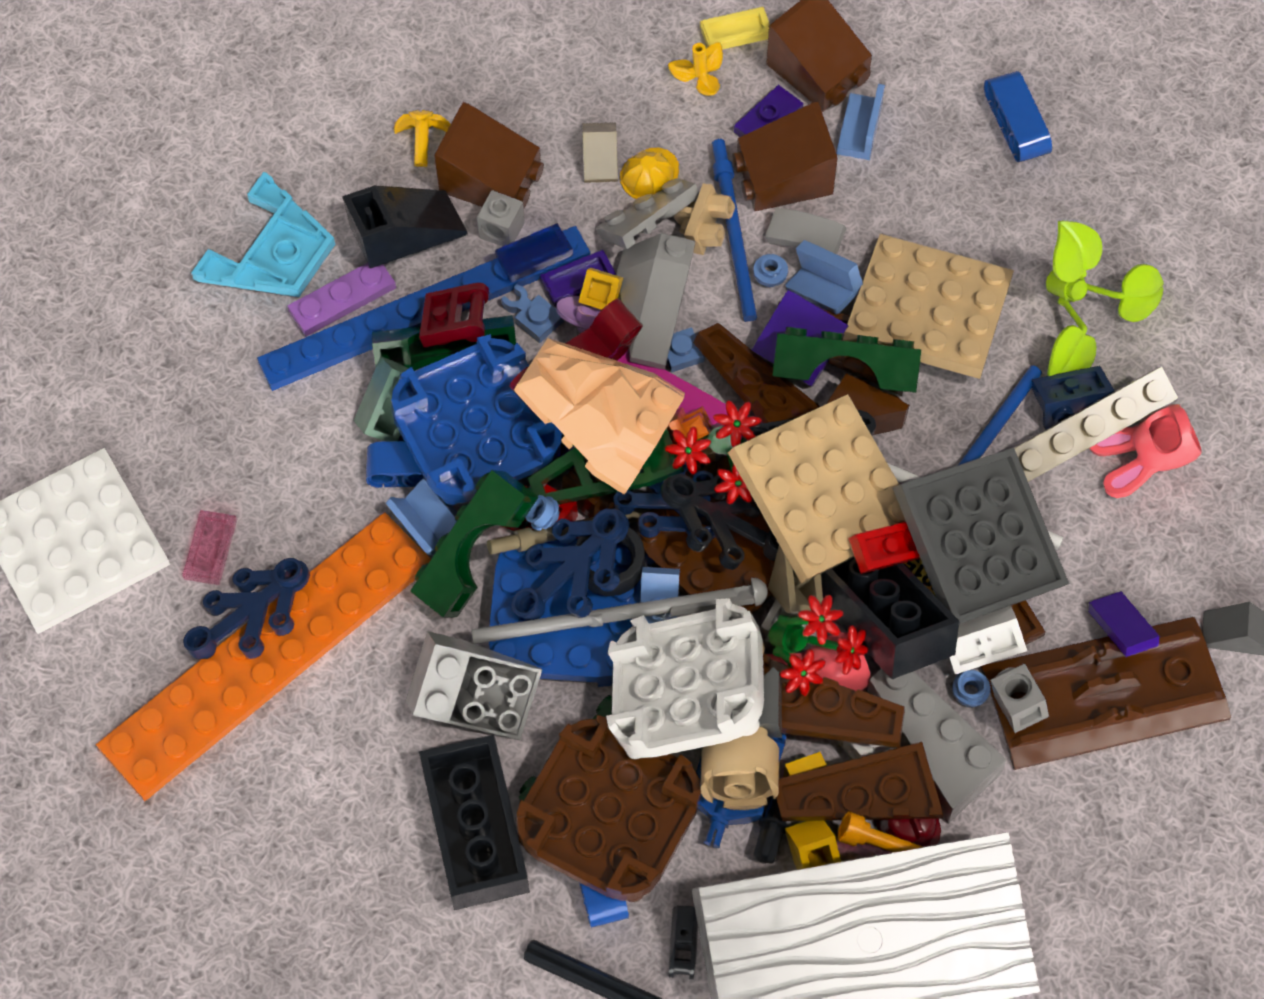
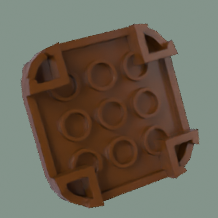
M723 456L718 461L711 462L697 472L708 471L714 477L718 475V469H725L731 472L728 457ZM712 496L710 497V502H712V503H714V502H719V501H725V500H717V499L713 498ZM651 509L649 511L656 513L659 517L680 516L673 509ZM744 513L735 514V516L767 533L771 530L762 513L756 518L748 517ZM648 522L644 526L653 527L655 524ZM732 530L730 532L736 544L742 548L745 554L742 563L734 570H729L721 565L719 555L722 552V548L716 537L711 540L704 551L696 552L688 547L686 543L687 534L685 532L660 531L657 536L647 538L638 531V536L644 545L645 567L680 569L679 592L683 596L751 585V578H758L767 587L768 594L766 600L756 607L755 604L741 606L747 611L750 610L752 616L754 612L773 597L768 586L775 561L765 557L760 545Z
M597 715L595 719H584L573 725L568 723L560 732L558 743L525 800L520 801L516 813L519 842L525 851L539 862L610 898L620 901L637 902L644 895L650 893L661 880L696 816L701 800L700 780L692 767V762L681 754L678 758L671 754L639 759L630 758L609 729L606 717Z

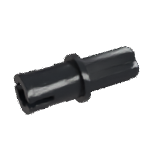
M773 795L770 796L764 817L759 819L758 824L761 829L753 853L754 858L763 864H773L776 861L782 836L786 834L785 828L789 827L786 823L787 821H782L777 798L774 799Z

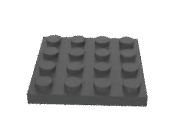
M1014 447L899 484L893 488L935 596L959 620V624L1069 584Z

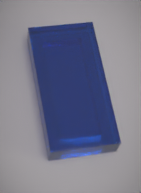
M556 223L496 249L495 256L510 283L573 256V249L560 226Z

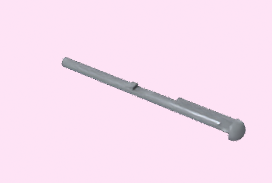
M751 578V585L597 609L592 610L584 618H578L573 614L471 629L473 644L584 626L600 627L603 626V623L635 619L643 615L647 617L671 613V617L699 613L716 609L715 599L730 598L732 604L738 606L755 604L756 607L766 600L768 590L762 580Z

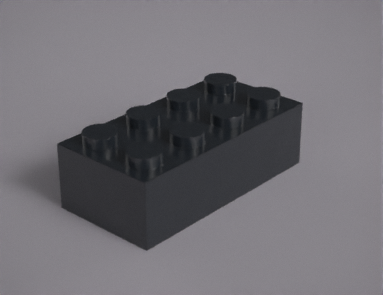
M853 557L821 573L823 599L825 596L831 595L832 606L830 610L843 611V616L837 619V621L847 632L851 625L856 628L857 633L860 630L866 631L865 640L862 645L868 647L867 653L892 680L956 654L959 620L903 563L861 574L856 559Z
M494 734L420 751V760L454 911L530 893L528 876Z

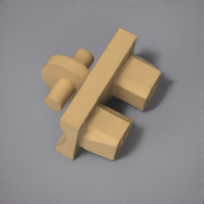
M703 183L696 202H691L688 207H684L674 215L676 222L681 225L679 232L684 234L686 239L696 241L693 253L704 255L706 247L722 246L725 230L722 224L716 223L717 218H732L735 204L730 196L717 194L712 184Z

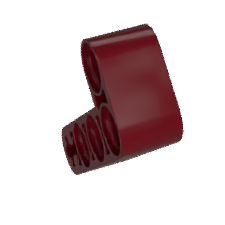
M615 299L599 312L590 328L565 344L618 361L628 351L641 331L643 324L620 299ZM528 367L523 369L510 383L509 387L513 391Z

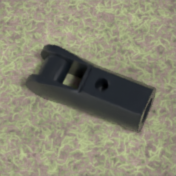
M678 905L673 908L669 978H674V974L689 975V979L694 980L698 940V923L694 906ZM675 950L691 951V959L675 958Z

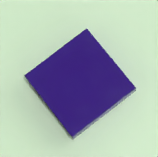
M788 289L753 346L752 351L774 363L777 333L785 334L786 327L807 329L806 336L821 338V331L843 333L844 337V333L849 325ZM830 358L822 362L814 370L809 380L802 381L813 387Z

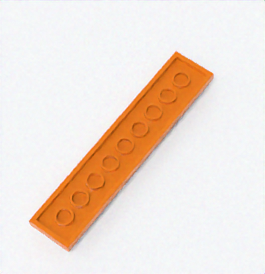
M384 512L310 572L308 583L295 593L290 616L294 620V628L289 634L279 636L274 633L269 625L270 616L276 612L277 598L268 605L260 639L265 647L260 656L254 659L246 658L239 648L238 644L245 634L246 623L217 646L216 652L211 658L201 659L96 744L97 748L144 801L148 800L414 582L419 569L424 564L429 563L431 558ZM285 620L281 621L278 625L283 624ZM255 643L251 644L248 648L253 647Z

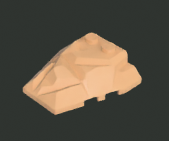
M547 338L514 389L518 396L545 424L552 422L564 434L561 442L568 449L575 446L588 460L585 467L592 475L624 495L656 447L685 395V392L655 373Z

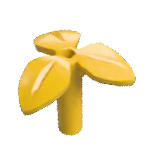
M720 42L714 43L707 48L702 43L694 44L692 47L693 63L682 59L668 64L672 75L682 82H687L697 77L696 89L699 93L711 96L719 91L720 83L718 78L709 75L708 72L718 70L722 64L723 49Z
M413 110L409 111V114H403L396 121L394 132L396 134L415 127L414 166L427 167L429 128L433 126L447 132L451 124L441 115L433 114V111Z

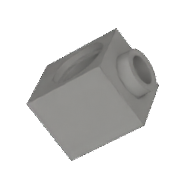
M491 190L477 216L479 238L511 250L525 223L523 202Z
M1025 664L1017 668H1007L991 680L994 697L1015 733L1049 717L1046 699ZM1016 692L1026 693L1024 697L1019 699L1010 697Z

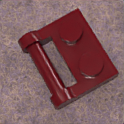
M479 282L426 293L419 335L423 346L446 345L452 341L462 339L477 342V337L484 336L485 325L482 321L484 305L489 299L490 292L488 286ZM470 302L468 320L460 321L463 303Z

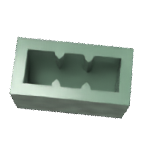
M382 356L378 361L353 421L366 435L386 442L398 441L401 434L393 418L391 399L393 389L400 379V374L408 368Z

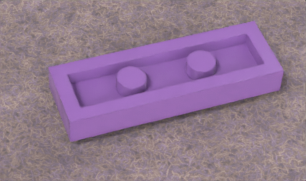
M368 263L287 305L289 313L305 337L396 289V283L384 265L370 268Z

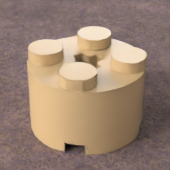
M759 727L750 736H742L729 742L702 747L700 790L704 799L712 804L713 798L724 801V808L731 810H751L767 805V798L773 795L774 799L778 796L779 747L773 739L768 737V731L765 728Z

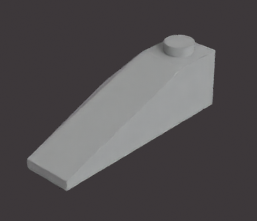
M660 233L634 244L628 249H623L616 276L623 277L620 300L643 324L641 331L628 349L630 362L665 370L696 241Z

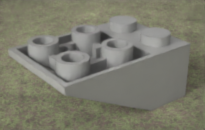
M427 631L405 702L414 716L520 740L542 669L462 639Z

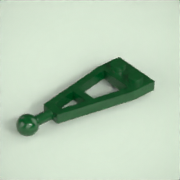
M667 428L642 467L644 473H639L628 490L651 486L684 472L682 466L678 469H673L672 464L677 455L665 451L667 445L673 444ZM576 447L528 478L531 485L528 489L537 496H550L558 504L619 492L603 481L593 482L589 470L585 467V457ZM573 465L575 466L582 486L546 493L544 484Z

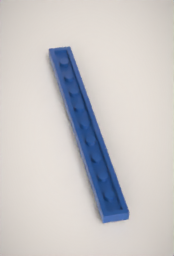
M575 225L257 357V360L271 390L274 391L372 350V332L421 326L426 293L480 282L489 288V301L513 291L516 284L523 287L540 279L541 274L588 256L591 252ZM470 302L463 303L462 312L470 309Z

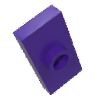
M778 84L734 125V133L741 137L802 108L804 103Z

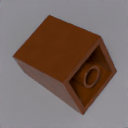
M800 0L769 25L766 64L812 103L819 102L822 112L832 104L834 106L839 105L845 99L850 89L855 85L858 87L862 86L870 77L872 54L829 0Z
M462 102L434 154L439 190H445L449 196L483 207L491 190L522 201L523 208H525L530 197L529 188L533 181L538 182L544 169V163L541 162L540 147L465 102Z
M819 102L804 106L738 138L737 152L732 153L733 164L736 173L742 172L744 180L741 181L742 193L745 201L751 200L754 212L833 195L838 157Z

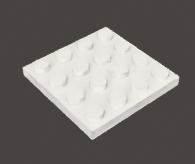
M105 448L0 500V565L37 634L170 565L167 556Z

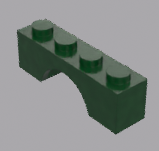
M512 315L483 319L482 322L485 325L484 336L491 334V338L506 340L513 345L516 344ZM421 326L372 332L375 368L382 356L408 369L412 367L416 371L421 367L477 344V342L462 339L452 341L446 345L424 347L419 337Z
M786 327L785 334L777 333L773 367L774 377L809 380L814 370L825 360L836 356H851L862 360L873 370L880 389L913 393L917 391L921 349H914L915 341L893 339L892 346L879 345V337L857 335L856 342L842 340L843 333L821 331V338L806 336L807 329Z
M491 470L490 473L488 472L480 478L475 487L476 494L470 503L463 505L455 516V521L457 522L449 533H446L439 539L435 546V555L429 563L424 564L415 576L416 583L410 592L443 618L458 617L478 588L472 577L469 563L470 553L477 538L484 531L494 526L519 527L539 498L505 471Z

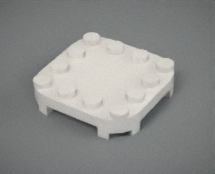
M730 598L715 599L716 609L650 624L644 615L630 620L633 627L622 634L617 643L610 641L608 655L613 661L612 715H607L606 718L609 729L630 758L657 757L725 743L742 736H750L758 730V719L762 715L764 705L763 641L760 628L750 610L747 611L744 607L732 604Z

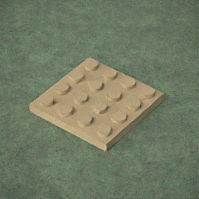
M880 234L864 276L863 285L860 287L847 325L849 327L844 333L843 340L856 342L857 335L879 337V345L892 346L893 339L915 341L914 349H921V363L980 379L1014 270Z
M848 394L746 441L728 452L801 584L855 557L849 541L850 537L859 533L906 522L893 491V488L898 486L899 483Z

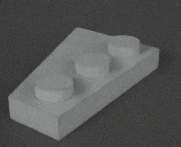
M680 178L666 182L662 186L663 190L656 194L641 196L633 202L634 206L627 210H618L607 215L604 218L605 222L596 226L601 239L625 249L630 248L636 243L633 238L636 234L642 232L649 234L657 228L655 221L658 218L674 216L697 199L699 191L696 184Z

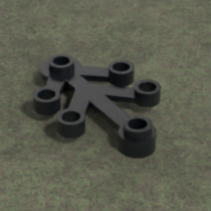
M676 474L663 482L660 489L661 496L670 507L679 510L690 532L686 537V543L690 549L702 552L712 540L709 530L701 524L697 512L706 516L722 548L719 561L723 567L729 570L737 569L745 558L744 551L736 544L730 530L760 545L765 557L775 561L779 543L772 531L770 530L767 533L735 516V514L744 513L748 517L756 518L761 514L753 497L750 503L742 498H736L732 504H728L725 500L728 491L724 493L714 491L716 485L724 482L719 475L711 480L694 482L687 475ZM711 495L713 498L717 500L725 501L712 503L702 497Z

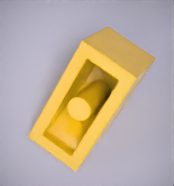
M805 821L785 828L792 859L797 870L841 862L835 835L825 821Z

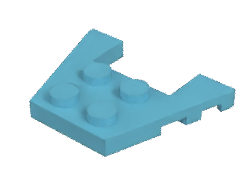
M263 172L247 194L250 203L274 213V215L240 263H237L208 249L191 273L193 279L197 282L300 297L334 248L335 240L320 223L293 201L289 193L284 189L281 190L268 173Z

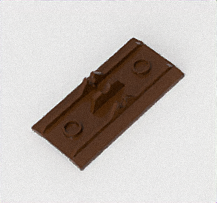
M1195 617L1152 626L1160 636L1159 646L1125 657L1117 645L1107 636L981 666L983 675L990 683V694L1014 770L1230 720L1231 714L1225 693ZM1025 664L1046 699L1049 717L1015 733L994 697L991 680L1007 668H1017ZM1016 692L1010 697L1019 699L1024 697L1026 693Z

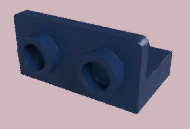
M1101 366L1032 379V391L1043 410V427L1045 430L1115 391Z

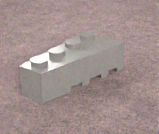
M881 668L869 679L867 693L905 707L900 747L919 742L923 743L943 817L949 824L1001 775L1007 759L914 671L892 680Z

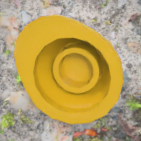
M648 148L624 163L620 172V183L624 191L634 199L647 194L654 195L663 190L662 186L666 182L678 178L679 162L676 156L669 150Z

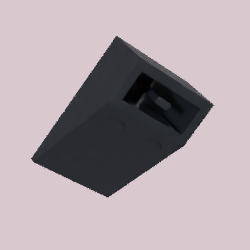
M374 185L342 196L350 228L370 268L387 264L399 258L419 253L428 248L468 235L461 218L445 190Z

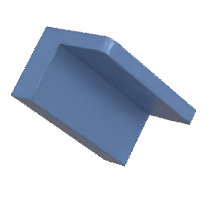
M878 84L875 97L850 93L837 147L838 155L870 160L883 103L884 84Z
M804 240L796 248L802 268L786 283V289L834 314H839L859 293L860 287L863 285L857 263Z
M424 478L405 499L390 497L386 502L387 506L428 555H435L437 542L443 535L449 533L457 522L455 521L457 514L455 508L445 503L440 496L436 495Z

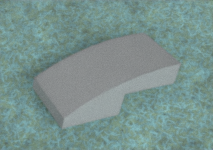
M776 207L765 238L769 244L798 247L806 240L837 254L846 227L841 223L821 216Z

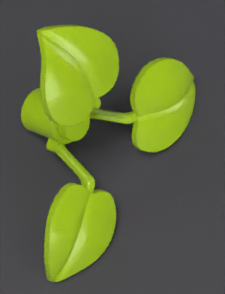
M1058 221V237L1053 253V270L1046 279V288L1049 293L1060 297L1058 304L1064 306L1078 327L1069 325L1058 335L1051 352L1047 376L1090 368L1095 360L1096 341L1094 337L1086 334V324L1069 302L1083 299L1087 291L1121 299L1118 306L1119 316L1126 321L1138 322L1147 318L1156 309L1164 291V282L1159 271L1148 264H1138L1127 272L1122 281V292H1115L1086 283L1084 279L1087 275L1086 270L1094 268L1101 259L1102 240L1095 230L1075 221Z

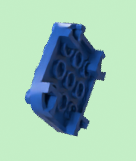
M491 334L477 337V344L417 371L410 367L400 374V379L393 389L391 411L395 424L425 481L434 493L440 496L447 504L454 505L471 501L477 492L475 487L484 474L490 473L491 470L505 471L518 481L552 463L561 452L562 432L552 422L545 424L509 387L512 380L529 366L526 361V352L518 343L513 345L506 340L491 338Z
M576 538L570 544H563L555 540L537 545H541L544 548L576 546L578 539ZM618 543L614 570L621 574L630 567L632 559L629 549ZM515 549L500 553L495 567L489 627L525 621L516 615L512 609L514 595L524 588L536 590L563 563H550L547 568L536 570L526 561L527 551L518 552ZM600 549L591 557L590 568L594 572L599 569ZM542 553L536 556L535 562L541 559ZM573 576L545 602V612L540 618L572 614L567 609V600L571 596ZM641 580L633 589L616 596H603L595 594L588 589L587 597L593 603L592 610L640 603ZM583 600L577 603L576 610L583 606ZM535 603L530 605L529 611L533 608ZM632 619L603 623V626L600 627L584 626L490 641L489 646L492 651L541 668L540 679L598 683V687L612 686L613 661L608 655L610 641L617 643L621 635L633 627L630 621Z

